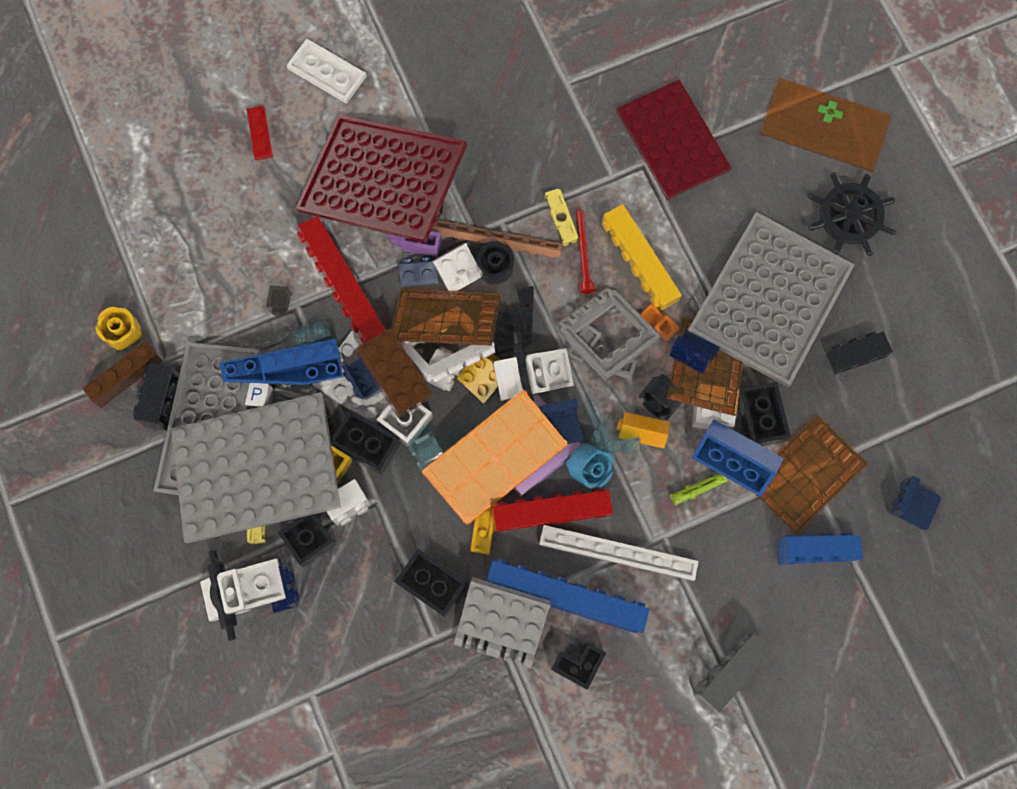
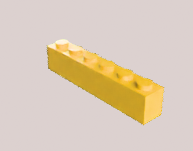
M622 204L605 213L602 220L604 230L606 232L609 231L613 244L620 248L622 258L625 262H629L633 275L639 278L643 291L645 293L648 292L651 297V303L655 308H658L661 312L679 302L682 296L625 206Z

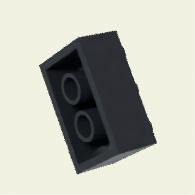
M149 363L148 368L144 371V383L138 392L139 401L138 405L134 407L133 417L135 421L145 428L167 432L180 375L173 367Z
M778 382L744 387L738 390L737 405L745 437L761 446L784 443L791 438Z
M350 409L330 440L331 446L380 475L384 473L402 443L400 437Z
M420 549L416 550L394 581L444 618L468 585L467 582Z

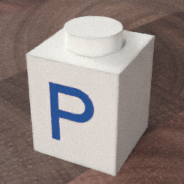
M250 383L245 405L250 409L272 404L275 390L269 384Z

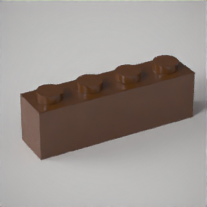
M145 340L82 389L94 404L102 408L143 377L149 363L160 364L163 360Z

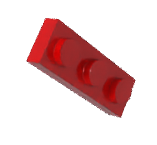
M265 107L247 108L255 160L273 158Z

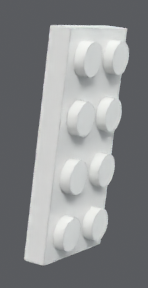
M308 39L304 41L286 65L288 70L346 104L367 77L365 72Z

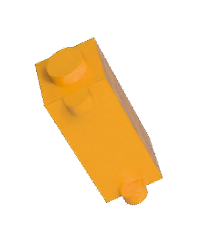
M624 412L623 419L618 420L616 430H620L619 439L664 448L669 434L670 422Z

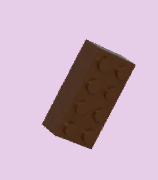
M391 328L357 348V355L398 419L432 398L433 393Z

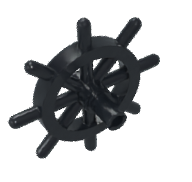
M832 172L830 177L835 187L828 192L825 198L812 192L807 195L808 199L821 204L820 221L809 224L808 229L813 231L824 227L825 231L837 240L833 248L834 254L840 253L843 243L851 245L862 243L866 254L872 256L874 251L869 240L879 230L890 235L897 233L895 228L883 223L885 218L884 207L895 203V198L889 197L881 200L873 190L868 188L867 186L871 179L870 174L864 175L861 184H842L838 174ZM847 194L856 195L853 202H850ZM840 196V199L844 206L835 203L832 200L835 197ZM830 209L840 212L841 214L831 217ZM873 211L874 219L863 214ZM844 221L842 229H840L835 223ZM860 222L872 226V228L865 232ZM851 224H853L857 234L848 233Z

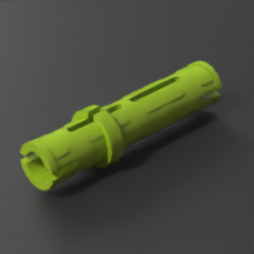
M718 473L691 486L686 485L685 489L670 494L671 501L676 506L688 499L693 500L697 495L727 483L728 479Z

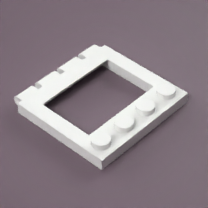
M456 308L449 311L452 313H446L445 316L443 314L429 321L438 323H426V327L425 324H422L409 331L421 333L409 334H422L423 331L425 334L440 333V330L443 334L450 327H458V324L442 325L441 322L459 323L460 314L457 313H460L461 309ZM461 314V324L459 326L469 335H472L475 326L464 324L475 323L466 314ZM399 340L418 372L427 382L432 380L433 383L446 378V373L452 375L463 369V364L467 367L479 361V356L485 358L495 353L494 342L491 345L472 344L436 363L428 365L414 349L417 343H425L427 341Z

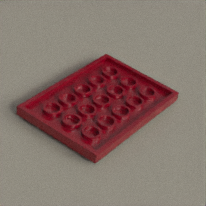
M680 79L617 108V114L666 200L731 170L732 167Z

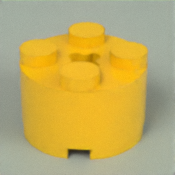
M109 307L99 314L96 332L110 347L116 350L127 349L141 338L140 323L127 309Z

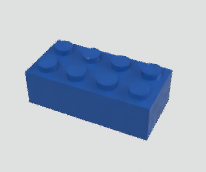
M714 419L692 456L694 460L760 497L776 475L784 459Z

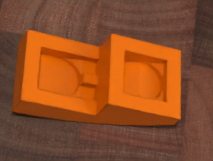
M652 303L640 314L661 336L660 338L666 342L680 329L667 315L664 316L655 308Z

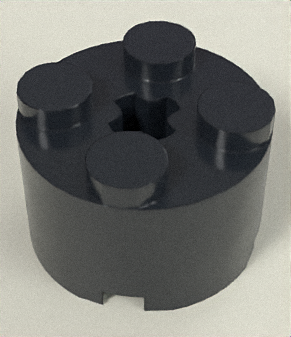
M498 241L488 242L480 248L476 262L481 278L490 285L507 281L512 276L514 270V254L511 248Z
M664 374L655 376L639 394V399L643 398L644 400L643 406L658 418L664 416V420H668L683 403L668 399V397L678 392L680 393V390ZM681 390V394H680V395H682V396L685 395L684 390Z

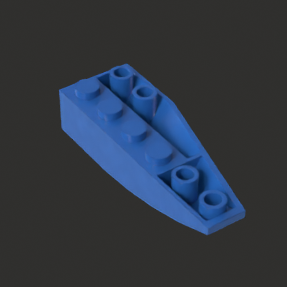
M336 339L220 362L223 382L308 385L344 377Z

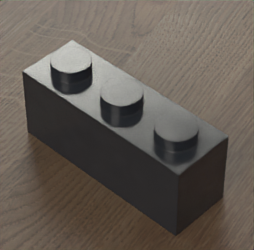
M874 331L865 335L866 338L859 339V337L849 340L848 344L842 345V343L832 346L826 355L834 374L837 375L886 358L893 353L885 333L877 334Z

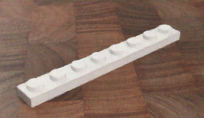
M546 525L543 526L539 544L553 549L690 581H695L699 562Z

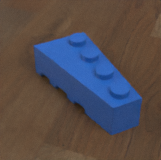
M853 532L841 533V536H834V533L821 534V536H814V534L797 537L786 535L782 536L783 539L777 541L779 565L851 562L863 559L860 535H853Z

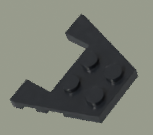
M533 286L517 290L521 309L497 315L493 336L495 354L515 349L512 334L514 332H520L523 346L532 344ZM464 304V311L466 313H473L467 315L475 323L479 304Z

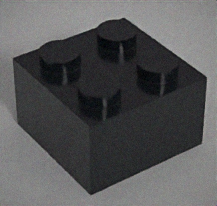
M316 514L300 517L278 532L298 564L303 568L337 545Z

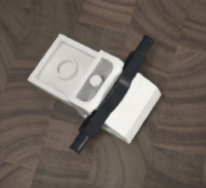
M520 332L512 333L516 357L493 362L501 400L513 398L524 389L535 403L533 396L535 393L574 386L567 348L525 355Z
M217 550L208 552L211 564L207 565L209 578L200 582L208 619L211 622L219 620L221 629H226L228 641L236 640L234 626H237V614L251 611L255 607L287 599L279 561L276 558L241 569L225 571L224 562H219Z

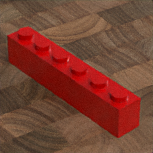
M603 488L593 489L592 493L584 494V491H576L571 496H565V493L553 495L554 498L546 499V496L535 497L534 501L518 499L513 504H507L506 501L497 502L491 509L494 532L610 517L613 514L609 490L604 491Z

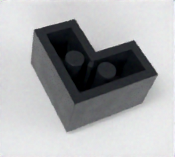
M586 643L578 660L560 651L550 670L588 690L606 652L590 643Z

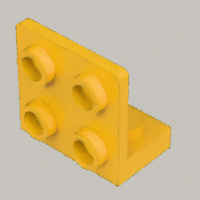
M494 353L485 358L479 356V361L465 367L457 377L482 403H485L498 388L493 362L500 361V359Z

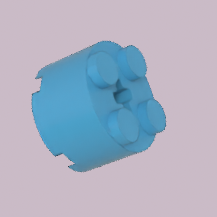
M582 443L566 462L571 477L588 488L604 486L610 480L613 473L611 468L614 465V461L611 455L592 444Z

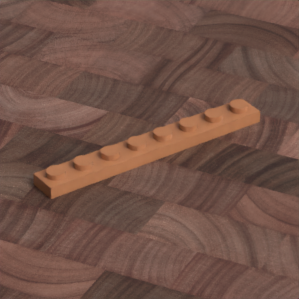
M436 220L431 230L441 233V237H454L460 241L470 240L476 244L498 241L508 245L512 251L522 250L533 255L543 254L549 258H560L562 243Z

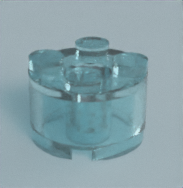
M432 431L412 441L411 445L408 446L411 454L419 460L417 466L421 473H423V469L444 453L439 441L436 442L435 434Z

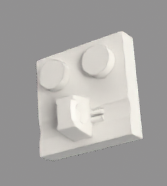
M466 243L459 245L432 261L449 294H453L481 278L477 270V264Z

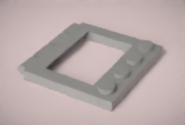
M608 287L597 294V297L594 296L583 306L572 312L570 317L567 316L557 323V326L560 328L559 333L604 381L656 343L661 337L616 290L611 291ZM615 306L637 328L639 333L601 360L576 333Z

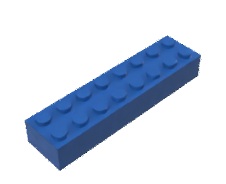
M498 559L497 562L492 561L487 582L551 601V608L632 633L641 634L644 632L650 610L645 607V603L635 600L630 603L625 601V597L615 594L610 597L606 595V591L596 588L591 591L586 589L587 586L575 582L574 585L567 583V579L556 576L555 579L548 578L547 573L542 571L532 573L528 571V567L517 565V567L509 566V562L506 560Z

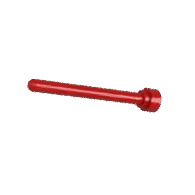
M579 209L576 214L583 278L579 286L581 294H591L595 292V286L590 279L584 212Z

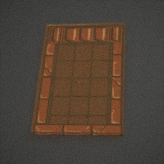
M401 289L391 329L399 341L492 346L501 293Z
M681 317L669 380L675 386H669L666 399L735 416L743 362L687 332L694 319Z
M817 414L777 453V455L784 459L767 489L758 498L797 535L868 463Z

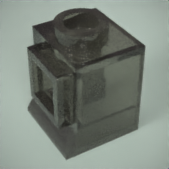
M270 285L266 307L272 315L282 316L289 310L290 296L292 295L289 287Z

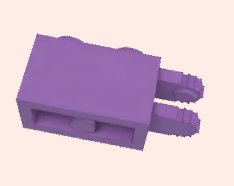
M431 231L426 243L388 234L391 245L401 247L403 252L432 256L434 258L439 257L442 243L441 233Z

